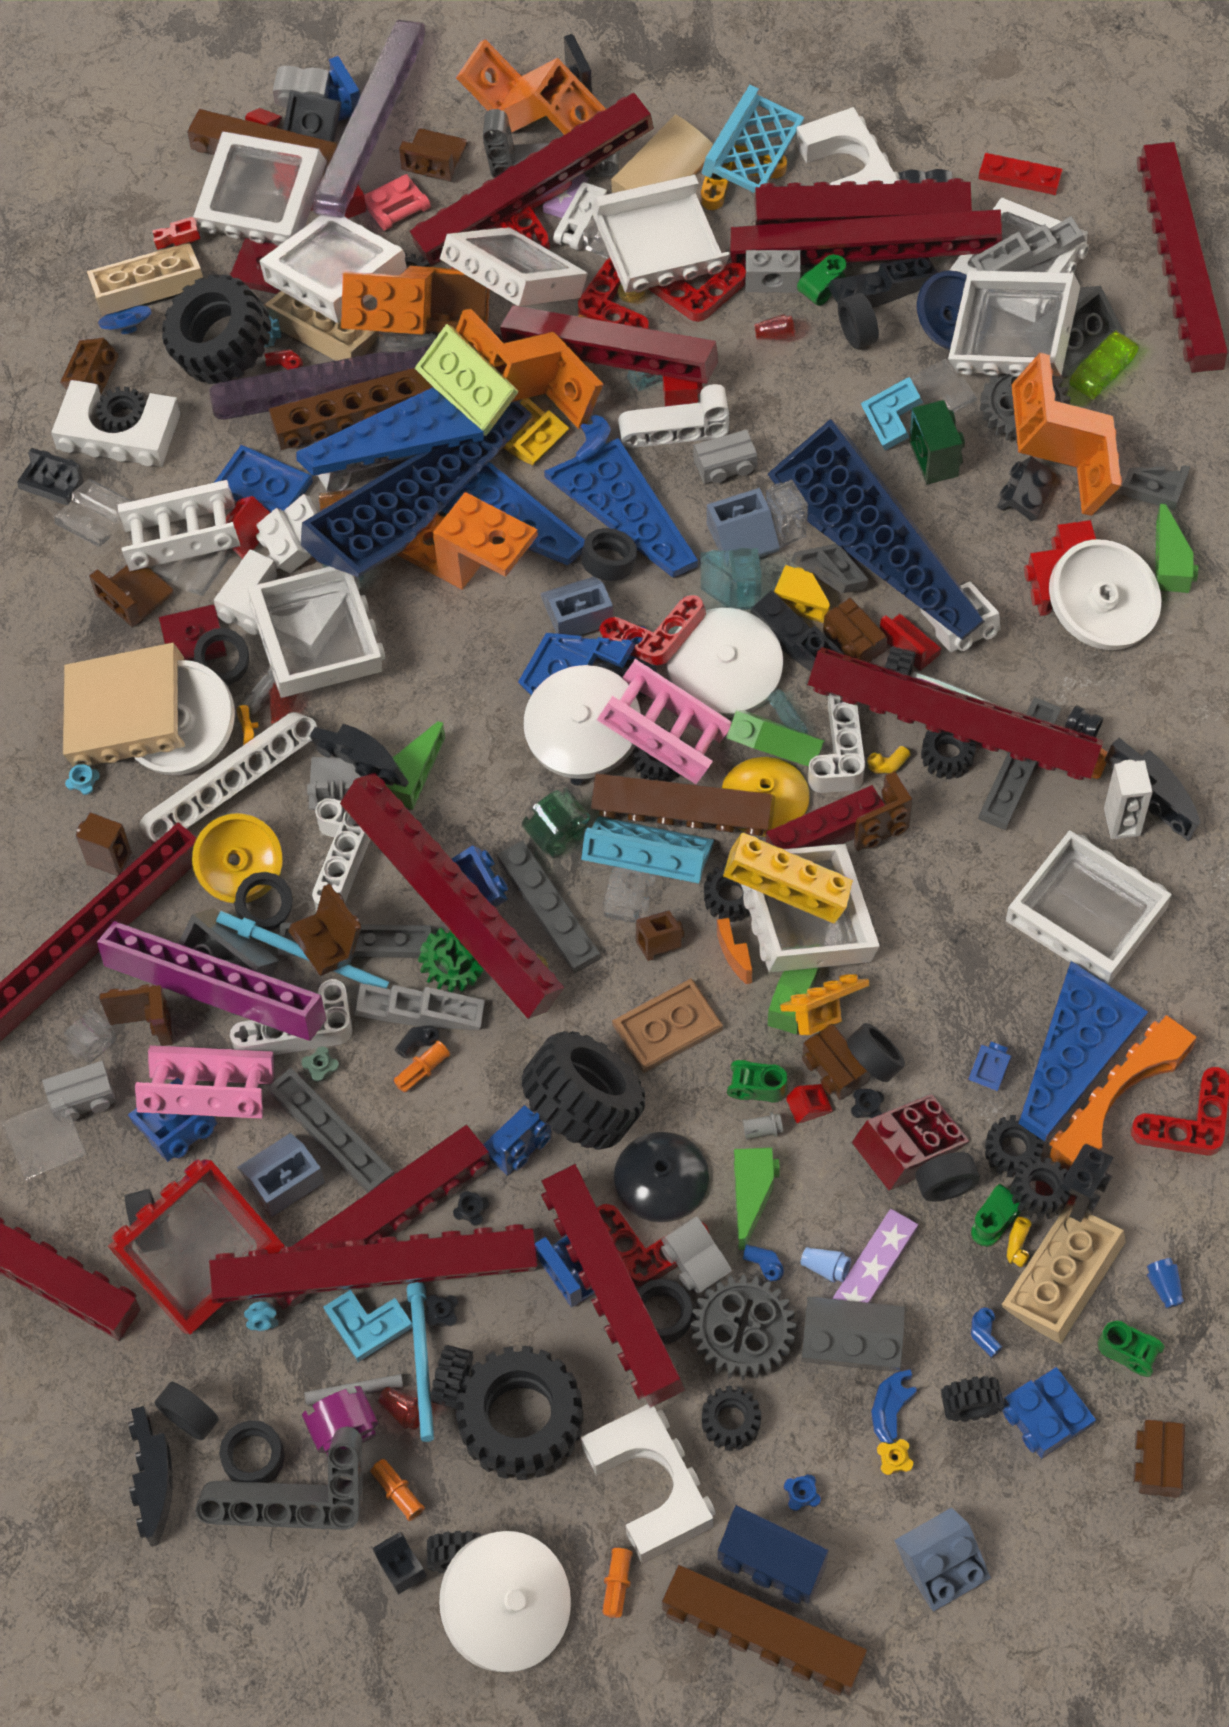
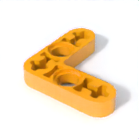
M734 146L737 153L749 151L745 146ZM769 154L758 156L760 164L761 161H763V164L772 163ZM785 155L781 158L770 178L777 179L785 175L787 169V158ZM740 160L743 168L755 166L754 163L746 164L743 160ZM734 161L724 163L722 166L729 171L738 170ZM758 173L749 174V175L759 176ZM705 176L701 188L702 206L708 210L721 208L725 202L730 181L725 178L715 180L712 177ZM712 189L716 190V195L714 196V198H710L712 195Z

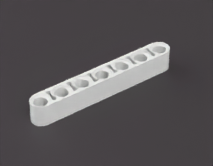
M297 712L286 715L145 814L140 821L141 833L156 842L177 822L187 829L310 742L312 739L309 735L314 727H317L316 722L312 718ZM302 721L303 729L297 734L296 726ZM279 737V747L273 750V741ZM256 754L255 764L249 767L250 757ZM232 771V780L229 783H225L226 774ZM208 787L209 795L206 799L202 800L201 793ZM185 804L184 814L177 817L178 808ZM161 821L160 831L153 834L154 825Z

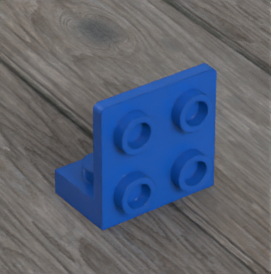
M339 56L330 58L329 75L331 86L328 98L342 101L338 121L362 112L360 92Z
M524 1105L483 1145L489 1152L490 1160L508 1176L514 1169L516 1171L520 1170L527 1163L529 1155L536 1148L540 1150L550 1141L552 1130L548 1123H544L539 1118L538 1113L534 1114Z
M568 1236L553 1245L544 1237L535 1243L536 1257L572 1308L594 1294L593 1288L586 1290L578 1274L583 1271V1267L580 1261L575 1264L573 1263L565 1247L571 1244Z

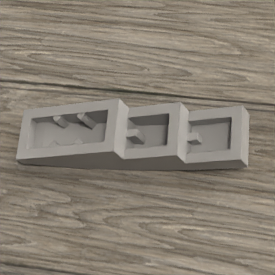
M1072 216L1049 229L1044 224L1023 237L1018 231L971 258L977 271L1017 272L1055 257L1086 240Z
M360 983L354 1015L413 1026L479 1030L485 1000L425 987L423 991L393 985L390 990Z

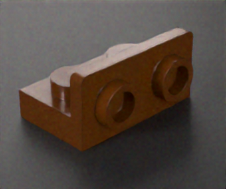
M104 337L79 340L60 383L66 390L71 380L97 384L100 395H102L119 354Z

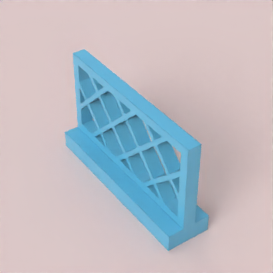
M749 85L707 154L701 174L709 178L716 174L755 193L756 187H760L761 184L767 183L796 135V127L801 126L804 117L759 96V88ZM761 106L769 110L770 115L759 117L756 111L757 107ZM788 119L795 124L792 127L782 128L779 120ZM773 121L777 130L765 132L762 123ZM757 125L760 133L748 135L745 127ZM780 136L783 144L771 146L768 138ZM763 140L766 148L754 150L751 142ZM746 143L749 151L737 153L734 146ZM769 154L772 163L761 165L758 156ZM752 158L755 166L743 168L740 160ZM734 161L738 170L729 171L722 166L724 163ZM758 173L761 179L759 185L748 180L747 175Z
M598 817L592 828H587L585 831L581 860L700 883L703 868L713 849L714 840Z

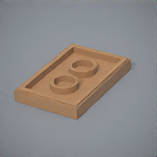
M692 978L612 1020L613 1027L643 1073L723 1030L722 1023Z

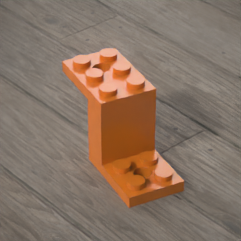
M486 39L478 44L456 77L487 111L499 109L507 114L511 133L547 116L565 135L576 125L583 124L594 117L597 112L606 109L559 58L521 76ZM486 71L490 73L492 83L486 79ZM575 109L580 111L581 120L577 118Z
M409 266L400 275L345 271L343 272L341 328L423 335L426 332V320L431 317L433 274H465L457 269ZM487 288L485 324L487 326L489 321V288ZM365 295H373L377 299V307L375 309H368L364 306L363 298Z
M472 309L462 311L456 331L519 391L512 402L546 394L577 428H581L583 423L587 425L604 384L555 332L503 343Z
M1039 353L1011 384L1018 453L1077 467L1082 514L1092 516L1120 488L1122 483L1114 419L1112 415L1054 401L1055 391L1053 390L1052 383L1053 370L1050 365V355Z
M465 492L445 518L437 515L403 551L396 555L463 590L481 565L506 577L537 538L538 533L536 528ZM494 537L505 539L503 543L493 544ZM434 538V545L428 546L424 544V541Z

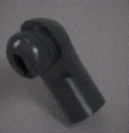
M433 1026L412 1027L394 1050L401 1057L407 1058L415 1047L435 1044L440 1036L439 1031Z

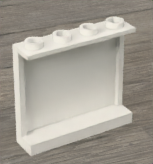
M695 175L595 198L592 215L625 293L632 291L642 292L649 287L657 285L667 286L674 281L683 279L692 280L697 276L708 273L717 274L726 266L729 252L721 253L696 195L699 183Z

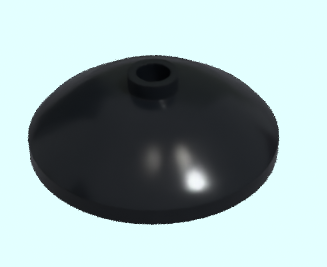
M654 1132L635 1139L622 1151L615 1166L614 1182L621 1202L630 1212L652 1222H671L689 1215L703 1201L709 1184V1170L702 1152L690 1140L674 1133ZM664 1165L667 1169L664 1172H659L656 1170V1167Z

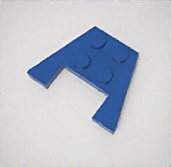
M546 633L518 683L532 696L537 687L551 675L569 667L592 666L597 657L623 668L635 645L632 641L623 639L622 641H611L608 638L601 637L588 639L578 635Z

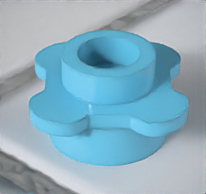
M79 764L70 770L69 779L66 780L65 785L69 790L76 789L81 791L82 794L87 795L93 791L92 786L100 778L98 770L91 769L88 765Z
M262 1301L251 1304L244 1312V1316L248 1318L246 1327L250 1330L258 1331L277 1327L278 1320L275 1319L276 1309L274 1306Z

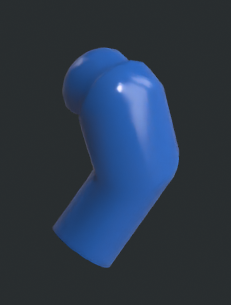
M746 1244L743 1260L758 1263L767 1280H780L784 1274V1269L777 1254L771 1250Z
M983 1307L972 1317L971 1336L993 1358L1001 1351L1003 1346L991 1335L992 1321L995 1320L994 1312L989 1308Z

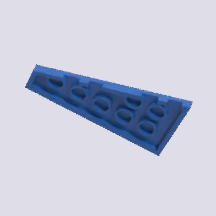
M432 387L297 451L296 457L297 461L311 475L315 476L344 470L347 468V464L363 462L364 465L373 464L376 458L388 456L389 460L430 452L433 446L448 444L449 447L459 446V441L473 439L474 442L483 441L484 432Z
M619 438L606 443L593 457L583 462H579L574 457L544 471V476L548 481L607 527L627 534L632 538L639 552L672 578L698 567V559Z
M490 462L439 513L446 516L466 492L536 528L538 536L528 550L569 565L581 555L585 539Z
M1071 961L1018 1124L1045 1142L1144 1021L1148 1011Z

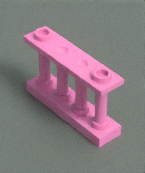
M635 659L622 678L629 684L620 700L612 696L597 720L694 784H697L712 763V760L704 756L713 739L718 743L722 741L728 733L732 722ZM639 691L654 700L645 716L630 707ZM664 707L679 716L670 732L655 724ZM688 723L703 732L695 748L680 740Z
M150 1045L148 1050L149 1076L153 1079L151 1083L136 1082L135 1084L137 1112L262 1119V1089L258 1088V1085L271 1084L274 1081V1056L272 1051ZM178 1077L180 1080H184L182 1085L164 1084L166 1079L175 1080ZM197 1081H214L213 1086L195 1084ZM228 1082L246 1083L244 1088L226 1087Z

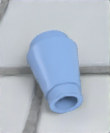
M806 1247L801 1257V1265L833 1283L836 1281L843 1282L849 1273L851 1258L845 1256V1253L840 1251Z

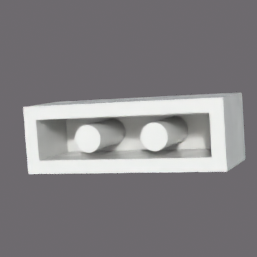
M1125 760L1114 765L1104 806L1111 839L1141 835L1152 795L1145 760Z

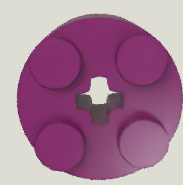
M354 1386L356 1393L349 1394L347 1388L333 1393L313 1404L312 1406L315 1411L308 1415L306 1410L302 1413L304 1423L319 1453H326L328 1456L333 1434L341 1427L356 1429L362 1437V1443L376 1436L374 1428L378 1425V1421L361 1386ZM340 1446L341 1449L346 1450L345 1446Z

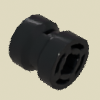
M1076 705L1067 719L1065 728L1096 738L1104 718L1097 714L1090 715L1086 713L1085 708Z

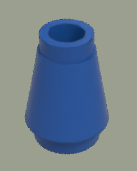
M1171 1258L1149 1264L1147 1266L1149 1271L1147 1277L1166 1309L1184 1303L1177 1264H1173Z

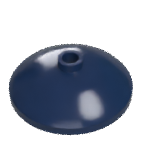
M951 270L942 271L931 276L922 285L917 297V314L923 330L932 341L948 350L951 349L967 278L966 274ZM987 296L984 302L975 346L986 337L991 325V307Z

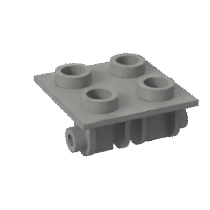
M311 757L310 784L307 785L309 810H315L317 804L327 798L342 801L355 778L361 777L355 772L356 768L353 764L347 763L338 757Z

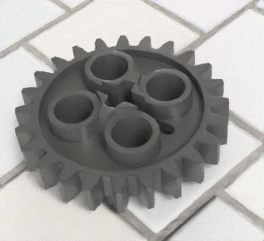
M998 374V377L990 376V382L984 384V390L981 392L980 411H983L982 419L988 420V428L996 427L995 435L998 436L1004 432L1006 433L1005 440L1008 441L1014 436L1017 443L1011 384L1018 377L1010 374ZM1052 376L1053 390L1055 391L1054 401L1070 405L1071 397L1067 396L1068 387H1062L1063 380L1054 381V376Z
M742 1274L740 1283H735L733 1277L728 1276L727 1286H724L719 1280L716 1281L717 1291L714 1292L706 1288L705 1295L708 1300L698 1298L697 1305L700 1309L692 1310V1317L698 1320L691 1322V1330L697 1332L692 1335V1343H701L697 1347V1354L703 1355L707 1353L705 1364L709 1365L715 1361L716 1373L722 1371L724 1367L727 1368L728 1378H731L735 1371H739L741 1379L745 1380L747 1371H751L755 1379H757L760 1368H763L766 1373L770 1374V1363L781 1366L782 1359L779 1354L789 1356L790 1349L786 1344L791 1345L795 1341V1336L790 1333L796 1331V1323L789 1322L794 1319L795 1313L793 1310H786L789 1307V1299L779 1301L781 1289L779 1288L771 1293V1282L767 1281L761 1287L758 1285V1276H755L751 1283H747L745 1274ZM748 1301H752L753 1305L748 1316V1326H746L743 1333L741 1348L738 1353H735L733 1350L738 1340V1329L743 1322L746 1304ZM735 1303L740 1309L737 1312L730 1313L723 1307L726 1304ZM765 1311L772 1317L767 1321H760L755 1317V1314ZM719 1333H727L732 1339L721 1343L715 1339V1336ZM758 1341L763 1345V1348L759 1351H752L746 1345L749 1342Z

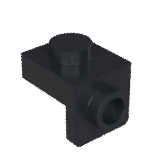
M398 1532L373 1548V1552L382 1570L398 1595L427 1578L423 1567L412 1552L402 1532Z

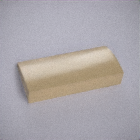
M675 114L611 179L612 193L696 175L702 169L705 158L713 143L693 125Z
M190 242L87 271L102 316L180 294L185 286H191L195 284V280L203 278L201 268Z
M282 291L264 304L270 314L269 316L273 320H279L280 331L348 368H352L365 355L382 332L341 328V321L336 323Z
M1068 1203L1002 1303V1307L1016 1318L1060 1344L1126 1243L1123 1229L1086 1213L1082 1222H1079L1069 1217L1073 1206Z

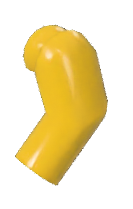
M899 746L890 757H882L879 753H872L867 758L868 768L875 774L896 772L911 754L904 746Z
M1018 1217L1015 1220L1009 1235L1006 1255L1010 1264L1014 1263L1018 1267H1024L1029 1259V1253L1022 1250V1247L1032 1224L1025 1217Z

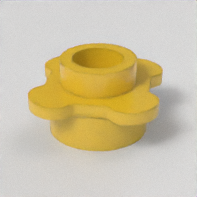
M899 1439L893 1444L882 1442L878 1445L877 1453L881 1456L882 1465L880 1469L883 1474L891 1475L901 1471L909 1472L912 1469L913 1461L909 1459V1443L906 1440ZM893 1454L898 1456L897 1460L892 1459Z

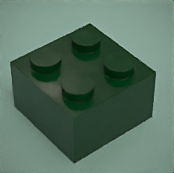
M944 400L912 408L909 443L926 485L958 477L960 465L963 464L962 448H965V439L963 433L957 431L954 412L952 409L948 410Z

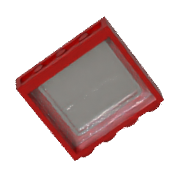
M197 1159L184 1170L186 1175L178 1183L172 1181L160 1192L162 1197L155 1204L148 1203L142 1207L136 1214L138 1219L129 1227L124 1225L119 1228L111 1237L114 1241L107 1246L183 1333L189 1335L225 1303L212 1304L209 1260H215V1255L220 1253H235V1257L248 1256V1251L260 1249L267 1250L268 1254H276L280 1252L281 1248L285 1247L214 1162L207 1159L202 1161Z

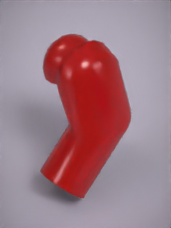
M289 349L264 353L267 367L281 365L291 372H297L303 366L300 356Z

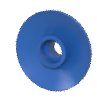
M135 306L107 314L98 321V324L102 329L120 330L121 334H129L137 330L136 325L146 320L152 311L148 306Z

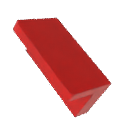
M254 496L239 499L235 507L226 516L227 523L233 522L240 542V546L231 549L242 559L249 550H254L258 545L259 541L256 535L259 533L257 524L270 514Z
M899 613L892 620L887 615L881 618L880 629L887 635V643L891 647L916 652L913 666L919 671L923 670L941 654V648L902 614Z

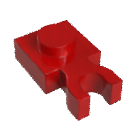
M193 216L170 223L169 228L152 230L157 250L165 248L172 243L178 246L200 239L199 224Z

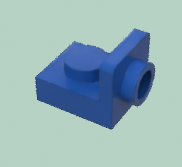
M992 1041L989 1047L981 1045L968 1080L998 1091L1008 1064L1012 1059V1055L1006 1054L1008 1048Z

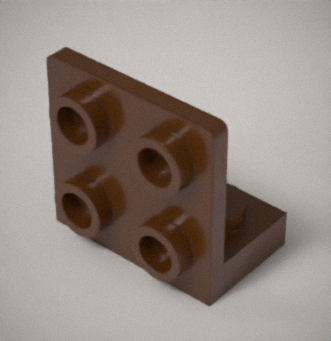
M420 128L412 143L402 141L399 147L401 169L451 182L468 145L467 139Z
M434 273L432 278L431 317L426 320V331L441 332L446 324L456 330L462 311L472 309L485 323L487 287L467 275Z
M126 565L113 577L111 575L105 576L98 569L89 575L95 595L132 628L174 594L173 588L149 567L129 571L128 565Z
M895 771L884 776V786L881 789L885 806L856 819L854 847L857 851L864 848L871 849L890 836L898 837L909 828L912 798Z
M330 884L324 885L316 914L290 924L289 933L320 976L352 963L361 931L360 921L346 907L341 894L336 892Z
M145 984L139 988L128 990L116 988L109 990L107 993L99 994L101 1005L110 1025L147 1021V1023H150L152 1036L157 1035L161 1046L173 1045L171 1011L161 985Z

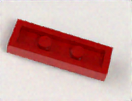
M985 153L978 179L1056 195L1063 169Z

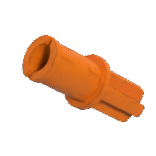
M437 1040L420 1057L415 1056L413 1063L394 1078L397 1088L405 1093L423 1077L431 1076V1071L450 1056L449 1050L442 1042Z
M385 1459L373 1465L371 1473L387 1492L386 1498L394 1501L408 1521L418 1517L425 1507L408 1488L409 1482L402 1480Z
M613 1548L608 1577L604 1578V1583L607 1586L602 1613L610 1618H620L623 1613L626 1588H629L631 1582L628 1581L633 1552L624 1548Z

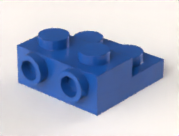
M472 845L451 858L467 878L478 887L479 891L491 905L497 907L508 900L504 892L508 891V887L500 875L495 877L491 869L495 863L487 850L481 851V849Z
M177 1077L169 1084L182 1085L183 1082ZM137 1108L128 1114L132 1123L148 1138L151 1145L167 1162L173 1158L184 1156L188 1151V1146L199 1138L205 1139L209 1137L214 1127L218 1124L214 1116L137 1112Z
M1057 1367L1034 1382L1030 1380L1004 1397L1002 1412L1012 1426H1018L1023 1433L1022 1439L1026 1447L1032 1453L1036 1451L1041 1459L1096 1422L1094 1416Z

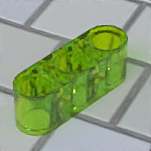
M1117 330L1113 331L1078 366L1070 378L1069 385L1090 399H1095L1131 363L1139 350V345Z

